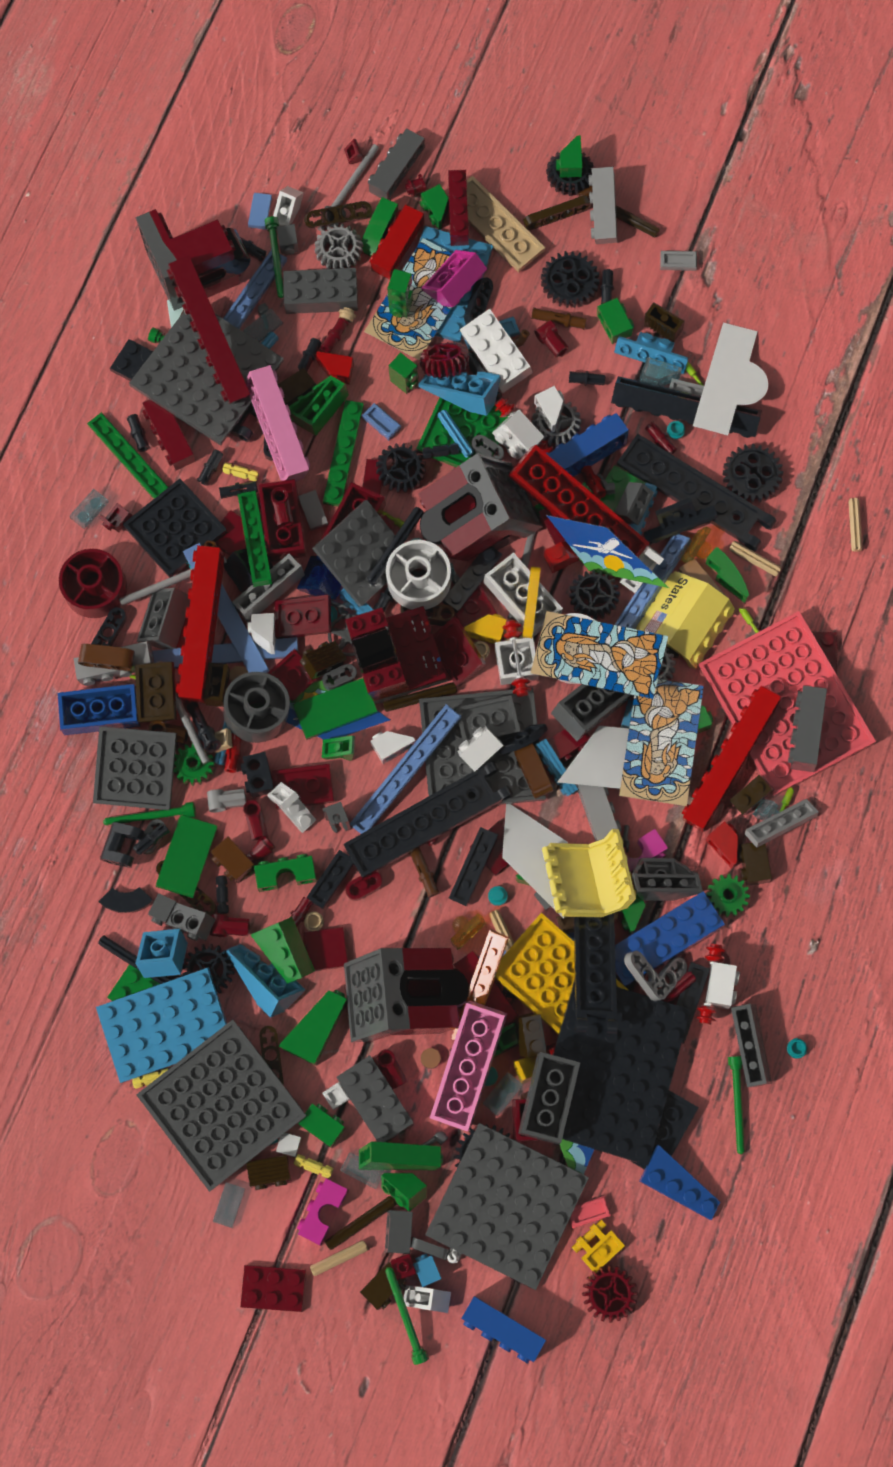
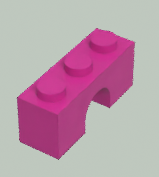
M656 829L638 839L637 843L642 850L640 857L633 859L627 856V864L631 875L641 858H664L666 856L665 853L668 847Z
M327 1178L324 1182L320 1181L316 1189L318 1195L315 1200L311 1199L306 1209L309 1211L306 1219L302 1218L298 1224L297 1229L300 1230L298 1235L321 1246L330 1227L321 1222L319 1217L320 1211L327 1205H333L340 1209L349 1190Z

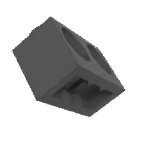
M175 903L166 924L172 927V929H180L182 934H187L186 937L197 941L198 938L206 941L216 919L202 911Z

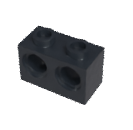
M266 752L244 756V763H241L243 775H247L248 781L245 782L247 793L250 792L252 798L269 794L274 789ZM253 763L260 764L256 770L250 769V766ZM257 781L264 782L261 788L254 787Z

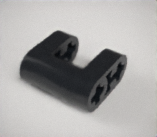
M112 822L100 860L132 868L135 858L120 852L125 838L141 841L144 830Z

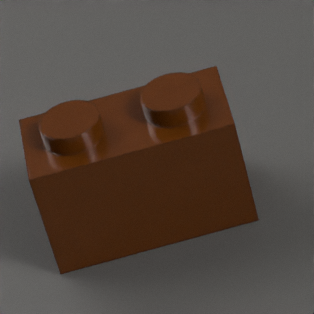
M229 836L211 851L214 856L211 858L218 867L221 865L226 870L224 874L231 882L235 880L239 883L254 870V864Z

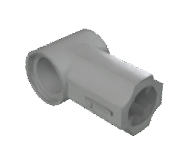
M217 789L207 792L209 812L212 813L222 812L227 808L243 807L246 803L244 789L230 791Z

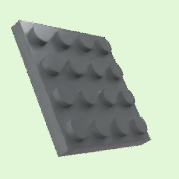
M365 500L312 549L360 607L387 583L386 570L375 585L370 584L367 581V577L395 535L368 500Z
M99 726L93 803L161 810L171 809L177 733Z

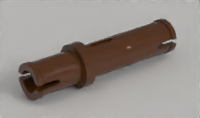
M533 307L531 319L546 322L551 320L553 323L565 325L566 328L570 326L585 330L587 318L572 316L571 313L562 314Z
M420 847L410 852V855L420 876L418 879L423 883L428 898L436 896L440 892L434 882V874L430 872Z

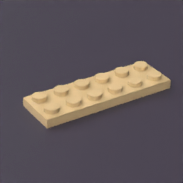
M473 176L467 180L468 223L490 245H493V248L519 273L545 251V247Z

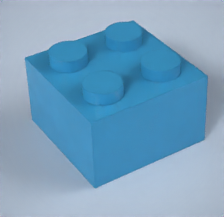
M180 929L143 932L135 964L144 978L181 975L188 942Z

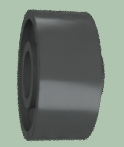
M249 672L237 677L228 686L224 696L223 714L227 727L233 734L247 742L260 743L275 738L284 729L288 720L290 705L288 692L281 681L268 673ZM257 701L261 702L264 706L253 708L249 704Z

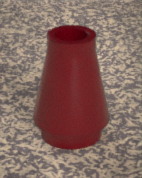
M265 836L257 841L246 856L254 864L256 861L273 853L272 850L275 846Z

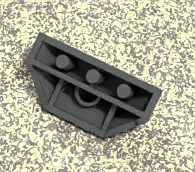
M641 858L632 873L635 891L641 900L675 901L703 892L699 874L691 871L687 866L674 858Z

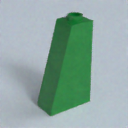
M329 990L285 1037L279 1047L316 1066L347 1004V999L344 998L345 994L338 990H334V992Z
M371 1141L359 1149V1170L434 1171L441 1167L443 1163L441 1146Z

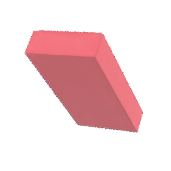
M605 1196L576 1205L569 1219L572 1229L611 1216Z

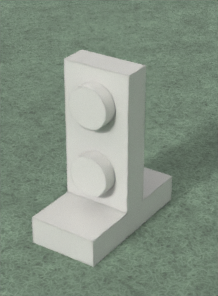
M649 546L638 557L651 571L664 560L658 552ZM621 578L619 581L634 593L643 584V582Z
M282 782L267 795L271 801L280 807L300 832L303 833L316 821V818L298 799L297 793Z

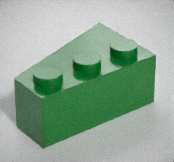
M330 375L314 386L311 392L305 396L301 395L297 398L298 401L289 406L291 421L317 436L349 396L345 383Z
M292 917L251 934V937L287 984L315 972Z

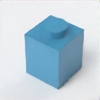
M427 1254L415 1258L417 1262L413 1263L422 1287L441 1280L432 1256L428 1257Z

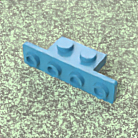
M640 332L636 341L619 336L614 351L616 354L684 374L688 362V357L672 353L675 342L652 336L649 333Z

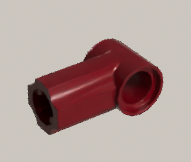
M551 320L534 330L537 339L542 344L545 343L556 358L563 356L569 350V346L558 334V329Z
M277 487L271 493L278 527H288L294 524L288 492L283 487ZM278 495L285 496V498L282 501L276 500V497Z
M255 800L247 801L244 804L243 811L252 841L259 840L265 836L268 837L260 804ZM251 806L258 808V811L253 815L247 812Z
M213 914L211 916L216 919L210 931L211 936H248L250 929L249 919L230 918L227 915Z
M387 1049L379 1052L377 1056L378 1065L381 1067L392 1090L408 1082L394 1053ZM383 1054H389L392 1061L386 1065L381 1062L380 1057Z

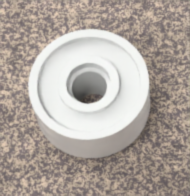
M412 540L398 546L390 555L386 565L389 591L400 605L408 609L424 606L426 610L438 605L447 596L451 586V566L447 555L439 546L425 540ZM415 569H423L427 572L422 577L411 575V572Z

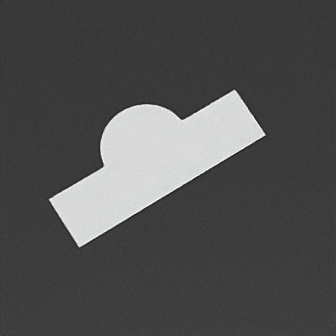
M723 322L693 423L694 427L728 435L736 406L756 403L765 396L768 390L767 376L759 366L749 361L758 331Z

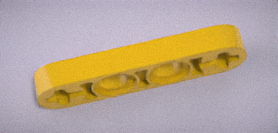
M531 566L523 638L532 639L540 567Z

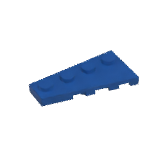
M656 1146L639 1182L708 1220H712L720 1201L662 1147Z

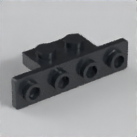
M689 497L655 511L661 526L644 532V536L650 543L649 545L668 537L676 536L678 533L688 529H693L701 524L711 522L718 518L714 505L695 511L692 500Z

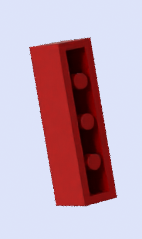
M404 205L403 209L397 212L394 224H390L385 239H381L378 245L379 249L376 253L372 254L369 261L371 263V271L388 279H391L393 270L398 268L424 224V213L408 205Z

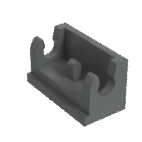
M629 482L614 512L620 518H624L626 523L639 525L654 492L643 483Z
M341 802L323 808L326 821H329L335 833H337L335 825L339 823L343 824L345 831L351 830Z
M387 1211L385 1253L410 1254L413 1212Z

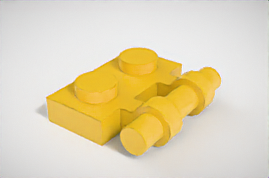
M602 1220L596 1225L590 1226V1230L583 1237L577 1238V1242L571 1247L576 1253L583 1248L587 1253L581 1259L592 1271L595 1270L596 1272L600 1270L599 1267H603L625 1246L612 1230L606 1235L601 1232L607 1226ZM597 1236L600 1241L591 1248L587 1243Z

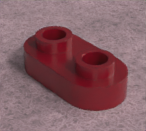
M374 872L363 879L361 876L357 877L346 885L347 897L350 900L358 901L377 891L382 885V877L378 872ZM375 879L376 883L374 885L369 884V880ZM354 888L359 889V893L353 894L352 890Z

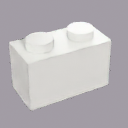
M485 725L483 728L479 727L469 741L465 740L462 742L457 752L475 772L503 744Z

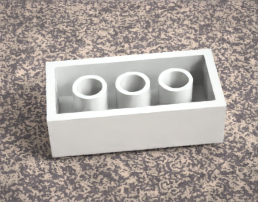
M490 309L460 329L463 338L486 371L500 375L499 389L502 394L533 373L528 362Z
M513 552L485 574L483 583L518 623L524 627L530 570ZM540 582L532 637L542 630L546 611L561 614L563 610Z

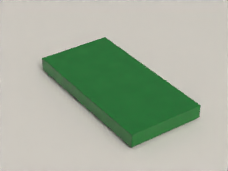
M363 678L293 704L306 740L378 713L374 701L367 692Z
M180 815L156 882V887L193 898L218 826Z

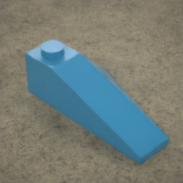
M461 372L460 375L449 376L448 378H433V376L429 377L426 374L418 385L420 388L469 412L487 416L495 405L501 377L500 375L487 372H477V375H467V372Z
M239 944L226 950V954L230 956L231 962L255 1002L270 1018L283 1013L304 993L305 989L296 980L287 984L281 974L275 970L276 968L272 963L267 965L260 960L259 955L245 946Z

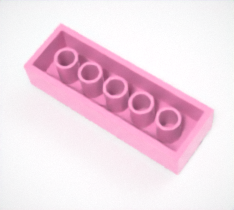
M271 365L249 371L245 383L251 394L250 399L280 480H301L309 471L310 463L302 452L304 450L303 444L297 438L295 423L291 422L289 406L284 403V392L281 387H278L277 373L275 370H272Z
M473 1001L466 1003L431 1112V1119L465 1131L470 1130L508 1013Z

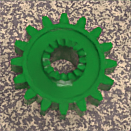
M193 743L190 748L185 744V750L179 748L180 754H175L177 761L174 763V767H176L174 768V774H178L177 779H183L184 784L191 782L192 786L197 782L201 785L204 779L208 781L207 776L213 774L211 768L215 767L214 762L203 765ZM206 752L209 760L212 761L214 759L213 755H209V753ZM193 761H197V762H198V764H197V766H195V768H194V767H193V768H190V767H189V764H190L191 762H193Z
M730 874L726 878L720 875L719 881L714 878L712 881L714 885L708 886L711 892H707L706 896L710 897L709 900L715 910L718 911L719 916L723 913L728 918L729 914L732 913L735 917L737 911L741 913L744 911L742 906L747 907L748 905L745 899H749L750 895L745 894V892L748 891L749 887H743L742 885L745 881L738 882L737 875L734 879L731 878ZM730 892L733 898L727 900L723 893Z

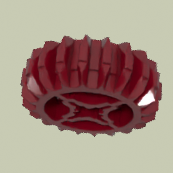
M449 342L438 345L434 344V346L424 349L420 354V367L423 373L429 377L448 378L449 376H455V374H461L462 371L469 367V354L461 344Z
M611 1265L607 1266V1272H604V1268L601 1266L599 1267L601 1274L598 1275L595 1270L592 1271L595 1278L592 1279L589 1276L586 1278L591 1284H583L584 1288L589 1289L588 1292L582 1293V1296H589V1300H585L583 1303H591L592 1306L587 1311L591 1312L595 1309L594 1318H597L600 1313L602 1314L601 1321L603 1322L606 1316H609V1323L613 1322V1316H616L617 1321H621L619 1314L622 1313L626 1318L628 1314L625 1310L628 1309L631 1312L634 1310L633 1307L629 1306L630 1302L637 1304V1300L631 1299L632 1295H638V1292L631 1291V1288H635L637 1285L636 1283L629 1285L628 1282L633 1277L629 1276L625 1279L626 1270H623L620 1275L618 1274V1266L615 1267L614 1272H611ZM612 1276L606 1288L595 1286L601 1278ZM617 1279L621 1280L625 1285L627 1296L617 1291ZM612 1287L613 1293L620 1296V1298L611 1297L612 1300L608 1301L607 1295L600 1292V1290L605 1291L607 1289L609 1291L608 1288ZM593 1292L602 1295L604 1299L603 1309L599 1308L595 1303ZM614 1300L625 1302L620 1309L608 1312Z

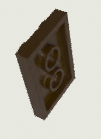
M174 662L135 665L137 721L143 723L177 720Z

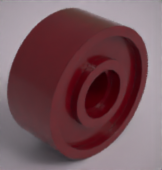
M84 549L74 553L64 562L59 573V588L70 608L83 617L101 618L107 616L111 609L121 606L119 598L126 596L127 581L120 564L110 553L100 549ZM90 578H98L95 584L85 585Z

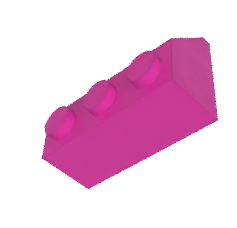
M455 250L421 289L442 306L453 308L460 302L464 294L471 290L473 284L483 277V273L487 268L476 253Z

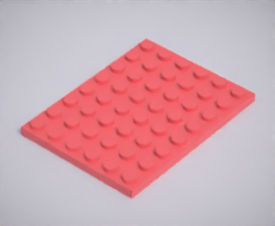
M800 611L698 664L732 726L735 722L739 723L742 716L740 713L745 705L749 706L751 703L750 696L755 689L758 690L760 686H763L781 696L779 705L749 754L760 775L775 789L771 793L773 797L876 742ZM803 685L827 689L818 760L814 772L790 769L791 763H788L790 748L794 746L790 744L793 728L796 729V726H793L795 710L799 709V707H795L798 691H802Z

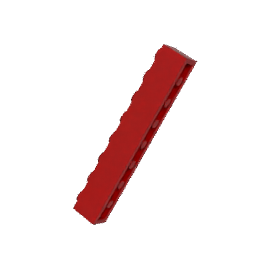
M760 686L758 690L755 689L751 694V703L749 706L745 705L740 713L742 716L739 723L735 722L730 730L732 732L729 739L725 738L721 745L722 752L720 755H715L711 762V765H713L710 772H705L701 779L703 782L700 789L697 787L691 796L693 801L690 805L687 804L681 813L684 815L683 821L704 832L781 701V696L763 686Z

